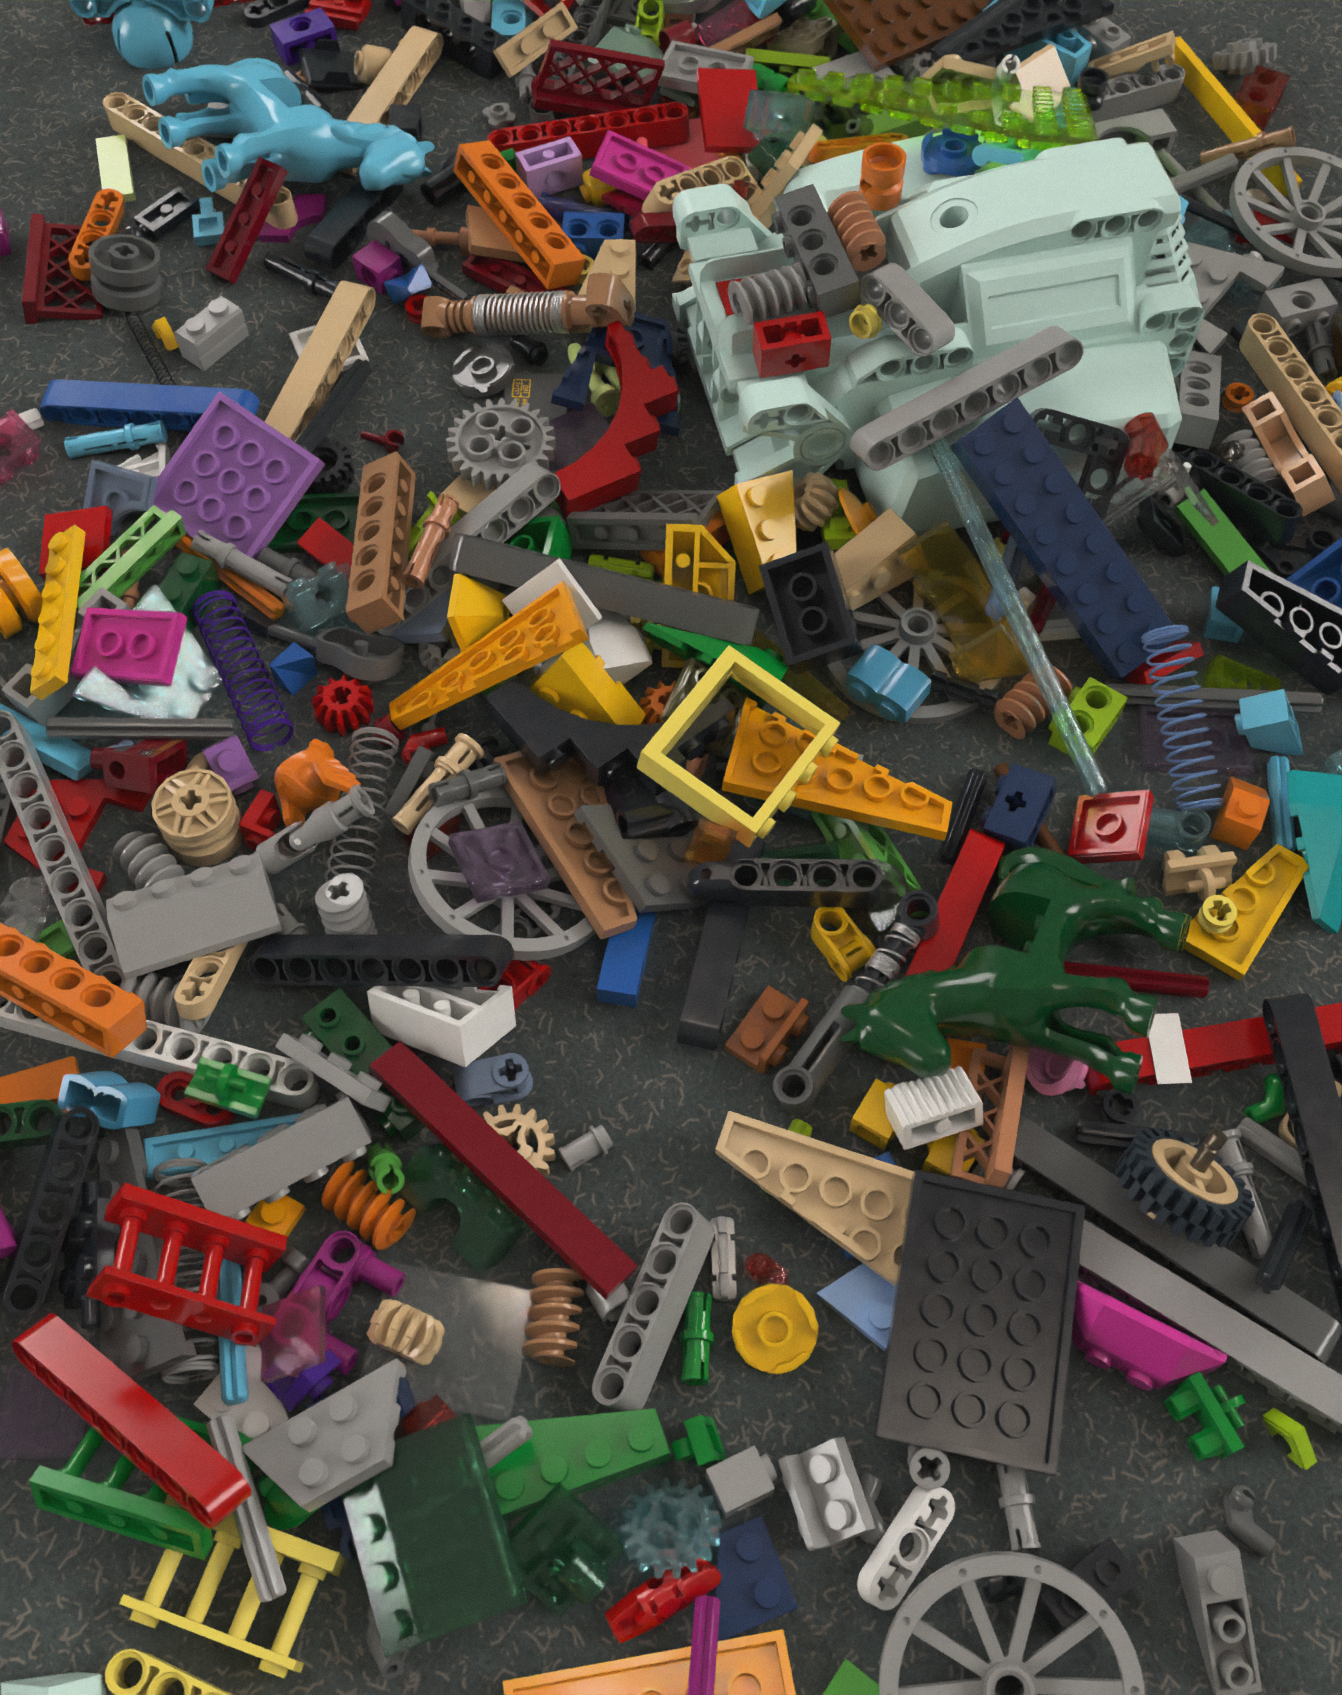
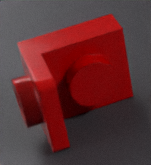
M261 789L238 824L245 844L254 851H256L257 845L275 835L273 830L280 821L281 812L273 793Z

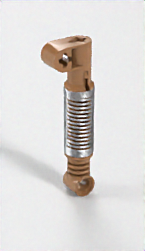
M599 272L589 275L587 293L580 295L567 290L514 294L495 293L493 295H475L471 300L451 301L441 296H428L424 298L420 331L425 336L434 338H449L452 333L461 332L474 333L478 337L497 335L517 336L518 334H569L576 332L578 328L607 327L608 324L618 320L623 327L631 326L634 322L635 307L631 293L617 276Z

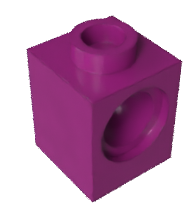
M373 240L352 256L356 278L369 287L374 288L381 295L387 292L384 286L385 281L403 275L401 257L376 240Z

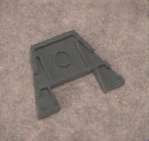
M611 804L581 805L574 813L580 825L586 824L595 838L592 840V843L598 852H605L616 868L612 873L639 913L704 908L710 902V900L698 899L688 889L689 872L699 864L709 861L707 824L696 826L690 833L679 837L623 839ZM704 870L701 873V877L710 876V871Z

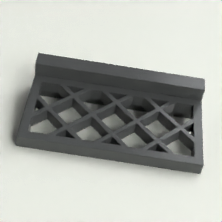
M635 490L609 501L610 503H604L585 512H571L566 520L573 548L665 551L666 524H694L706 527L720 508L716 496L724 491Z

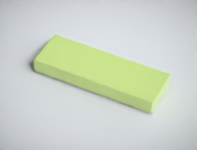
M125 134L97 138L96 146L102 189H115L122 194L124 202L134 201L135 193L128 142Z

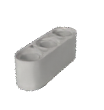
M890 263L862 278L860 291L864 300L877 309V314L914 353L919 356H927L953 341L955 327L950 317L901 266L896 263Z

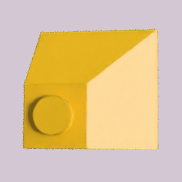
M462 573L454 574L447 619L462 652L513 615L502 601L506 597L505 594Z

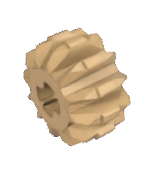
M809 472L804 479L798 478V482L794 486L795 528H799L803 532L806 530L813 532L818 526H824L825 521L832 517L831 513L833 510L838 508L839 494L837 487L826 475L823 476L820 472L815 474Z
M391 1299L382 1300L378 1310H375L370 1320L371 1325L367 1331V1335L372 1343L394 1355L420 1365L431 1363L434 1355L438 1353L443 1341L441 1340L445 1333L442 1323L434 1319L433 1316L408 1304Z

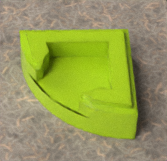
M1272 1408L1262 1415L1263 1421L1272 1437L1278 1433L1287 1441L1292 1451L1287 1456L1301 1469L1307 1470L1317 1463L1303 1425L1276 1408Z

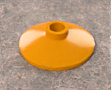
M842 487L838 490L845 515L857 535L877 519L876 512L869 501L862 504L846 488Z

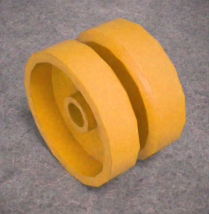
M8 548L0 550V633L5 639H8L23 630V623L15 608L17 607L27 620L36 623L41 613L43 598L17 558Z

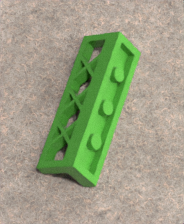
M155 505L148 509L81 573L78 592L84 593L77 600L75 617H77V611L101 587L120 599L186 535L183 518L172 509L167 514ZM155 518L159 521L146 533V527ZM127 545H133V546L122 556V552H121V551H122ZM103 568H109V569L97 580V574H98Z
M812 811L810 813L838 859L870 860L881 869L882 882L879 899L868 908L883 932L890 933V929L894 925L893 922L899 914L898 905L901 898L908 892L922 890L889 836L881 826ZM867 880L854 882L862 888L872 886V883ZM916 911L910 917H925L929 914L924 911Z

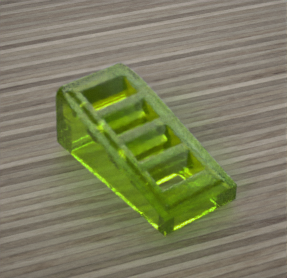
M1217 654L1205 668L1202 687L1260 690L1261 685L1267 686L1266 690L1276 691L1281 688V680ZM1232 679H1238L1237 683L1232 682ZM1247 682H1252L1251 689L1247 688Z

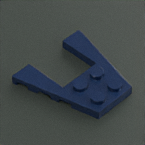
M635 312L633 324L624 327L625 330L632 333L637 349L642 356L648 358L652 369L662 365L668 375L675 378V370L672 367V342L669 332V321ZM607 327L593 328L591 330L588 340L581 346L571 367H568L563 375L560 385L553 391L551 404L583 412L594 362L615 367L605 346ZM678 397L674 411L657 417L661 433L678 437L681 427L677 414L679 408Z

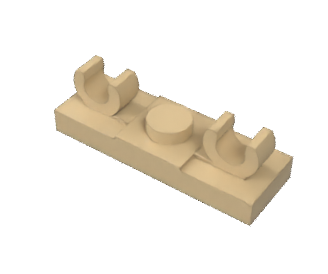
M562 1L494 50L493 53L510 78L545 53L550 39L561 41L578 29Z
M1170 31L1088 62L1087 68H1100L1108 74L1109 79H1113L1122 73H1134L1151 61L1153 71L1158 72V60L1161 58L1167 59L1169 66L1172 67L1175 61L1174 48L1176 39L1174 32Z

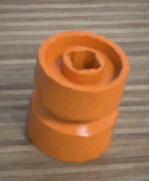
M874 143L863 151L859 192L864 195L871 210H890L901 202L902 179L904 178L907 156L900 146L893 143Z

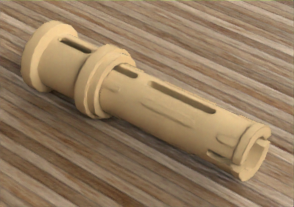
M459 733L455 737L456 743L445 756H439L435 760V770L414 792L398 813L391 818V822L396 828L407 835L411 834L415 826L435 805L429 796V784L457 776L459 771L468 769L475 760H480L485 755L483 749L475 740L463 733Z

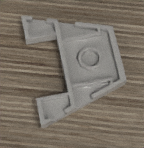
M1191 242L1188 243L1189 249L1187 253L1192 261L1190 267L1195 275L1200 303L1205 311L1204 317L1237 279L1264 293L1276 284L1285 270V267L1279 264ZM1203 319L1195 343L1200 347L1201 352L1214 355L1226 341L1228 333Z

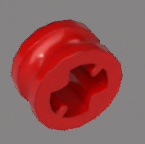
M419 294L411 296L406 300L405 308L409 321L421 324L422 308L420 307H423L424 298L428 296Z

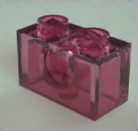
M13 409L0 417V447H5L12 452L9 456H0V486L12 478L14 475L13 469L20 464H23L25 467L29 466L40 456L38 451L40 450L41 439Z

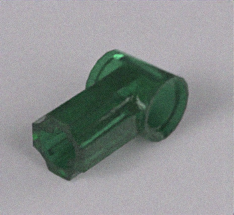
M765 138L753 148L747 159L764 177L770 168H773L775 171L778 169L774 164L785 149L790 152L792 151L789 147L791 141L783 142L779 140L771 143Z

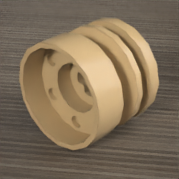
M195 768L180 771L170 776L158 787L151 803L152 817L175 858L187 865L210 866L231 857L241 845L243 835L238 824L242 819V815L236 805L232 791L223 777L211 770Z

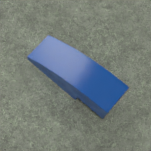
M634 905L637 916L634 929L609 937L597 985L598 1002L633 1008L637 1007L657 911L639 913Z

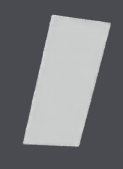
M1155 1014L1149 1033V1041L1157 1084L1192 1083L1179 1014Z

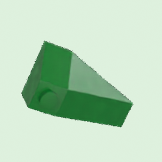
M647 622L642 629L643 636L681 659L687 661L693 657L709 669L729 645L780 681L788 669V665L783 663L784 657L770 648H766L763 651L758 647ZM732 677L727 680L750 695L749 698L756 701L762 707L768 703Z

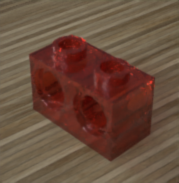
M1257 65L1251 76L1246 75L1240 92L1237 91L1233 99L1261 131H1264L1284 95L1291 75Z

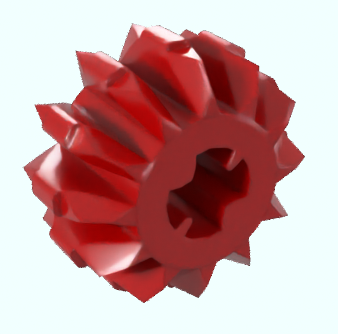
M343 674L339 681L329 677L328 686L318 685V695L312 697L314 715L319 725H324L325 730L329 734L338 729L339 734L344 737L347 728H352L353 731L360 729L358 723L370 724V715L374 714L375 705L368 685L363 686L362 681L357 678L349 681L345 674Z

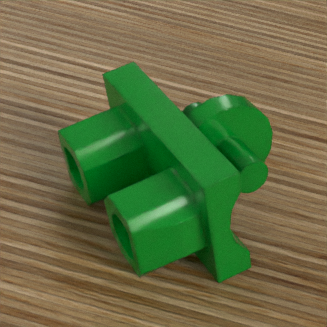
M201 1056L194 1076L184 1094L186 1098L257 1119L271 1087L272 1079L238 1068L235 1064H225Z
M1199 1371L1178 1385L1179 1389L1164 1401V1405L1176 1422L1195 1414L1204 1430L1187 1439L1188 1446L1198 1462L1217 1456L1222 1460L1244 1448L1243 1443L1235 1430L1245 1425L1236 1411L1238 1407L1247 1403L1242 1394L1229 1399L1221 1384L1210 1389Z

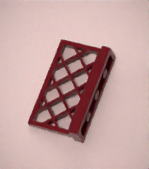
M550 39L538 77H534L531 84L533 108L586 116L649 106L665 68L664 60ZM555 51L567 53L570 57L557 63L554 59ZM587 58L598 60L597 63L587 68L581 61ZM621 63L625 64L626 68L614 73L610 66ZM576 64L580 71L567 76L563 70ZM645 68L654 69L653 73L643 78L638 73V71ZM605 70L608 76L598 81H595L591 76ZM556 73L561 78L559 81L546 79ZM633 75L636 81L623 87L619 80ZM586 78L590 85L585 86L574 83ZM613 83L617 87L615 91L602 89ZM640 88L644 91L643 96L630 94Z
M31 213L22 293V306L26 324H39V318L103 319L104 305L97 302L94 298L92 288H85L80 284L84 282L83 280L76 279L66 273L70 269L69 255L71 252L68 249L74 246L82 225L45 223L44 214ZM52 235H64L68 239L59 244L52 238ZM60 254L67 259L59 265L51 261V259ZM57 276L65 281L57 287L48 282ZM72 288L81 293L72 299L63 294ZM55 298L63 303L58 307H46V303ZM90 300L96 304V309H82L79 305Z

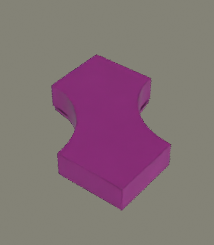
M296 194L293 200L298 216L296 225L288 229H278L265 221L258 235L260 242L290 243L293 235L299 229L312 223L321 222L325 218L326 194Z

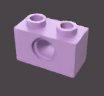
M571 137L515 153L517 175L536 198L583 185L582 154Z

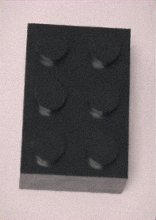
M827 541L759 565L787 665L796 675L864 652L837 559Z

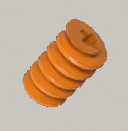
M352 1160L343 1163L331 1176L325 1187L321 1201L323 1207L329 1211L334 1210V1214L339 1220H347L348 1227L355 1231L359 1230L360 1236L363 1239L372 1240L373 1247L376 1249L384 1250L389 1248L410 1228L415 1219L416 1209L412 1208L402 1215L401 1212L405 1206V1200L399 1198L391 1205L388 1204L393 1195L390 1189H387V1194L381 1192L377 1195L376 1193L379 1188L376 1181L371 1180L364 1185L368 1176L366 1170L361 1169L352 1176L355 1162Z

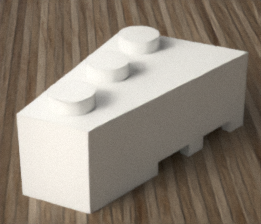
M500 985L498 991L477 989V987L374 986L367 991L372 1025L380 1034L463 1067H467L516 1027L512 986Z

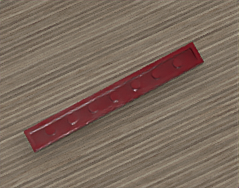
M399 1041L369 1065V1072L382 1082V1085L605 1300L636 1271L638 1265L405 1044Z

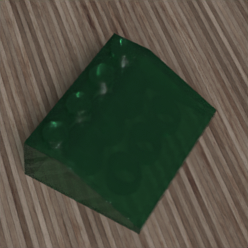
M471 1412L395 1440L392 1466L341 1494L385 1658L528 1603Z

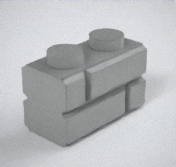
M219 296L217 299L212 300L197 315L188 319L183 326L174 332L177 343L180 345L179 349L182 357L205 371L245 339L249 333L247 325L244 323L243 311L240 307L223 296Z

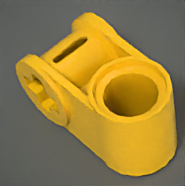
M819 907L816 910L810 930L811 938L826 957L834 972L842 981L846 982L852 978L853 972L867 964L876 949L842 907ZM821 924H833L838 930H824Z

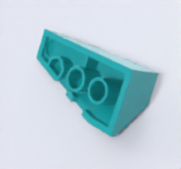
M1300 770L1288 771L1287 787L1291 817H1299L1302 837L1295 838L1297 849L1302 851L1310 870L1304 872L1303 878L1311 917L1326 932L1338 934L1342 921V775Z

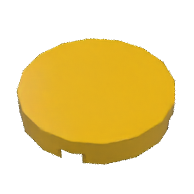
M770 1283L754 1288L740 1300L733 1314L732 1336L736 1350L747 1364L761 1371L782 1374L797 1369L809 1359L817 1342L818 1323L813 1307L802 1293L788 1285Z

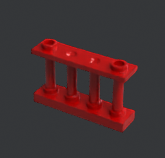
M124 1182L107 1205L104 1221L122 1227L113 1267L106 1265L89 1286L86 1296L100 1300L111 1307L127 1308L230 1339L238 1345L256 1347L276 1326V1317L257 1312L262 1272H267L285 1252L287 1236ZM139 1232L164 1241L156 1280L131 1273ZM181 1245L205 1254L198 1293L174 1286ZM222 1259L241 1264L245 1267L240 1306L216 1299Z

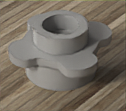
M495 103L491 107H485L482 111L483 116L488 118L489 126L495 129L506 128L516 119L515 114L510 112V107L507 103Z

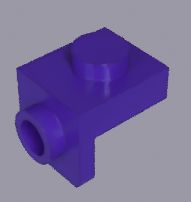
M329 1349L310 1366L306 1367L294 1353H291L268 1371L262 1378V1381L288 1411L291 1412L309 1396L313 1401L318 1399L334 1383L330 1375L342 1361Z

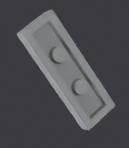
M286 1033L282 1034L275 1046L276 1048L362 1105L384 1113L392 1098L379 1090L382 1082L363 1071L356 1075L350 1071L353 1065L350 1061L334 1052H331L329 1056L321 1052L324 1045L307 1034L302 1033L299 1039Z

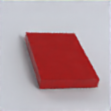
M698 68L696 80L704 152L763 154L765 146L756 70Z

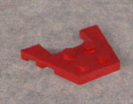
M73 779L49 780L80 852L107 803L143 813L152 796L151 793L107 786L104 783V779H80L78 781ZM37 789L33 790L28 796V798L33 796L36 793ZM17 816L3 842L6 847L41 872L21 821ZM51 820L44 822L40 829L47 827ZM64 851L59 852L55 856L54 861L59 860L63 856ZM88 868L96 889L100 893L107 877L103 872ZM79 882L72 884L68 891L70 893L73 892Z

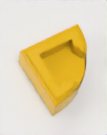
M166 317L155 320L152 329L156 337L162 339L164 348L168 351L178 348L180 345L177 343Z

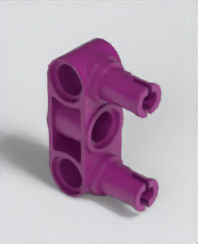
M337 1231L325 1240L311 1264L297 1280L291 1295L276 1317V1326L273 1328L274 1335L289 1353H294L304 1359L312 1360L314 1357L318 1359L331 1349L342 1361L336 1370L347 1375L357 1362L359 1351L330 1335L328 1326L342 1310L356 1282L365 1281L388 1295L395 1297L404 1285L406 1275L376 1258V1252L372 1251L370 1246L359 1241L358 1237L352 1232ZM345 1248L355 1249V1253L349 1261L345 1263L336 1262L337 1254ZM297 1323L307 1324V1329L301 1338L288 1340V1333L293 1325Z

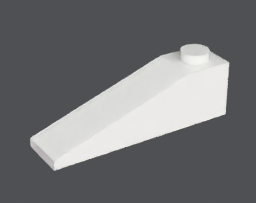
M596 607L602 618L586 629L589 639L583 643L593 656L600 655L606 664L603 668L614 682L620 681L624 685L653 664L652 658L642 633L629 623L624 614Z

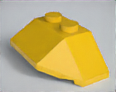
M666 524L664 584L734 601L736 561L703 525ZM662 624V626H664V627H669V628H673V629H678V630H682V631H687V630H683V629H679V628H675V627H671V626H667V625H663V624ZM662 647V667H684L685 660Z

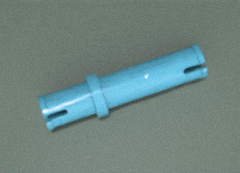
M162 420L136 426L134 423H129L120 429L66 437L64 445L67 455L70 459L126 448L138 450L143 445L167 442L168 432Z

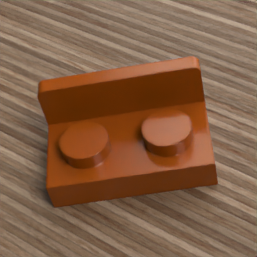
M768 985L724 1045V1050L763 1075L771 1065L778 1068L789 1051V1048L785 1046L792 1035L799 1038L810 1022L811 1018L807 1016L809 1001L802 997L796 1003Z

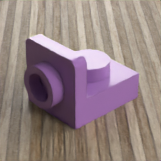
M236 734L202 750L211 770L224 778L233 795L251 789L254 786L252 781L259 778Z

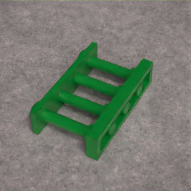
M176 1416L213 1448L207 1425ZM92 1426L64 1469L53 1470L39 1465L29 1480L36 1508L201 1560L206 1559L213 1546L211 1529L202 1525L184 1508L180 1509L164 1504L163 1502L168 1494L155 1482L147 1494L140 1496L121 1491L136 1467L123 1454L105 1481L96 1483L80 1478L105 1439ZM238 1431L242 1446L253 1440ZM245 1454L250 1473H253L257 1465Z

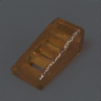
M700 818L684 858L697 864L706 861H725L738 831Z

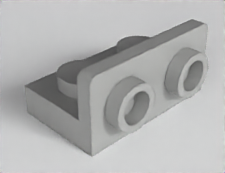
M844 1437L833 1438L801 1454L788 1455L779 1459V1465L783 1474V1484L790 1495L798 1520L799 1532L809 1551L832 1547L876 1529Z

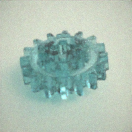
M668 1478L663 1479L662 1488L658 1490L651 1484H647L645 1486L647 1496L642 1498L633 1495L631 1497L633 1509H625L622 1513L625 1525L620 1527L629 1560L636 1559L638 1569L641 1572L647 1570L652 1565L655 1578L659 1579L664 1574L665 1569H671L675 1579L680 1578L681 1568L685 1566L693 1573L697 1572L696 1560L700 1557L703 1560L710 1561L712 1559L710 1546H719L721 1542L718 1531L722 1528L719 1511L716 1510L713 1496L705 1497L703 1486L700 1484L692 1490H688L687 1480L684 1478L679 1481L677 1487H671Z

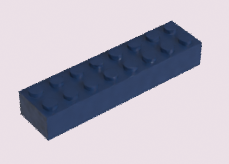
M1017 397L949 447L1105 673L1110 678H1123L1144 663L1148 656L1153 654L1142 648L1144 646L1141 642L1142 635L1157 628L1171 626L1173 623ZM1171 642L1147 645L1146 647L1148 649H1163Z

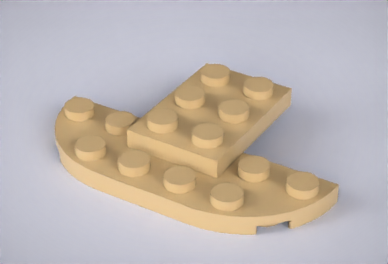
M814 123L806 133H803L801 130L798 132L789 145L792 151L784 150L774 164L778 169L775 171L773 168H770L760 182L764 186L763 190L758 187L747 201L751 205L752 215L767 229L772 224L771 214L776 213L774 197L784 193L786 184L800 166L812 164V162L808 161V157L815 143L827 140L822 135L823 131Z

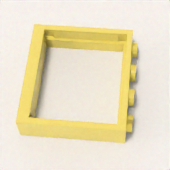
M729 645L641 751L637 769L749 848L757 836L764 839L776 823L772 817L777 810L780 809L782 812H785L797 796V793L793 791L799 782L804 785L808 783L818 768L814 762L820 754L825 758L830 754L833 747L839 741L834 735L840 722ZM730 677L816 736L753 818L666 757Z

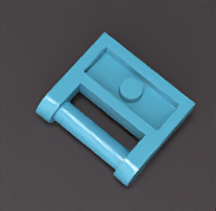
M1016 129L1009 132L1006 138L992 144L983 143L976 146L972 152V159L978 166H984L990 162L1009 165L1033 160L1044 150L1060 147L1061 136Z

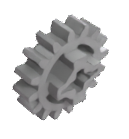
M1246 38L1227 43V49L1213 54V69H1227L1228 75H1241L1263 69V63H1269V61L1277 59V44L1275 42L1262 43V38Z

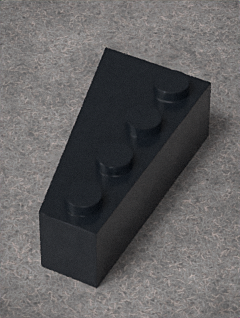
M1249 560L1221 579L1215 608L1319 691L1330 695L1342 688L1341 608Z

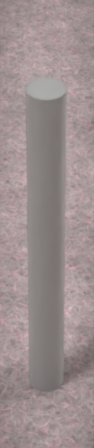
M1165 149L1157 152L1161 164L1173 176L1187 172ZM1201 185L1188 190L1198 202L1232 217Z

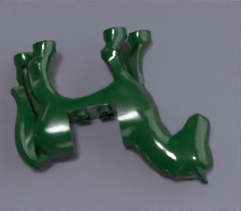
M1027 847L1015 850L1003 856L997 863L996 877L999 885L992 894L987 912L989 922L996 933L1007 942L1023 948V952L993 945L976 947L966 954L958 967L951 966L943 971L930 970L919 974L907 975L900 980H892L882 988L871 992L867 1001L863 1004H848L841 1009V1014L845 1018L856 1022L855 1028L841 1037V1043H856L861 1050L869 1052L884 1061L894 1062L906 1067L922 1078L941 1077L951 1067L952 1053L950 1045L942 1034L958 1037H974L979 1035L996 1042L1036 1048L1082 1062L1108 1077L1116 1090L1132 1096L1140 1074L1143 1055L1122 1051L1111 1036L1081 1030L1066 1024L1060 1016V1009L1071 1007L1100 1009L1123 1021L1133 1034L1147 1039L1154 1021L1158 997L1148 994H1135L1127 981L1118 977L1098 978L1066 974L1063 964L1072 950L1083 940L1108 934H1135L1145 938L1154 937L1162 949L1182 953L1192 916L1178 911H1166L1163 901L1158 897L1137 896V886L1134 878H1126L1119 881L1106 879L1072 857L1045 848Z

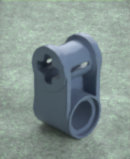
M506 1053L481 1060L475 1059L467 1067L458 1064L453 1067L456 1094L470 1107L484 1104V1107L487 1108L493 1104L519 1100L527 1096L533 1087V1078L529 1072L528 1064L521 1055L516 1053ZM517 1072L516 1080L508 1081L510 1073Z

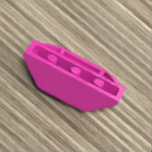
M1077 1280L1071 1337L1075 1347L1086 1353L1084 1357L1091 1364L1102 1369H1109L1112 1366L1126 1373V1380L1140 1389L1151 1390L1153 1387L1159 1390L1183 1382L1189 1376L1199 1371L1202 1375L1214 1372L1226 1362L1227 1354L1213 1349Z

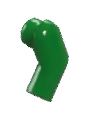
M1270 1073L1263 1080V1083L1266 1084L1263 1087L1266 1091L1265 1100L1244 1109L1246 1117L1251 1118L1259 1125L1282 1116L1287 1110L1278 1073Z

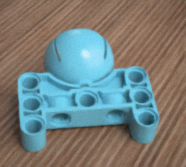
M69 0L73 11L84 18H109L111 13H113L112 34L118 52L129 64L143 69H161L175 64L166 31L172 41L176 60L178 62L183 60L189 54L193 45V30L190 21L203 23L209 20L215 1Z

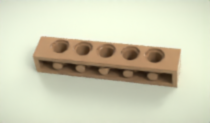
M397 451L364 465L362 470L346 613L349 619L356 623L366 634L403 620L406 585L401 578L408 567L416 474Z

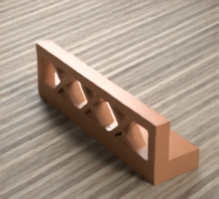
M1012 1045L1006 1057L977 1047L974 1048L971 1055L968 1078L977 1094L982 1095L986 1093L995 1105L994 1109L983 1112V1125H981L990 1137V1140L978 1145L969 1133V1129L957 1133L949 1177L1003 1188L1012 1170L1030 1051L1029 1047ZM980 1063L1001 1070L1000 1077L989 1081L980 1070ZM975 1157L985 1171L984 1178L962 1171L963 1162Z

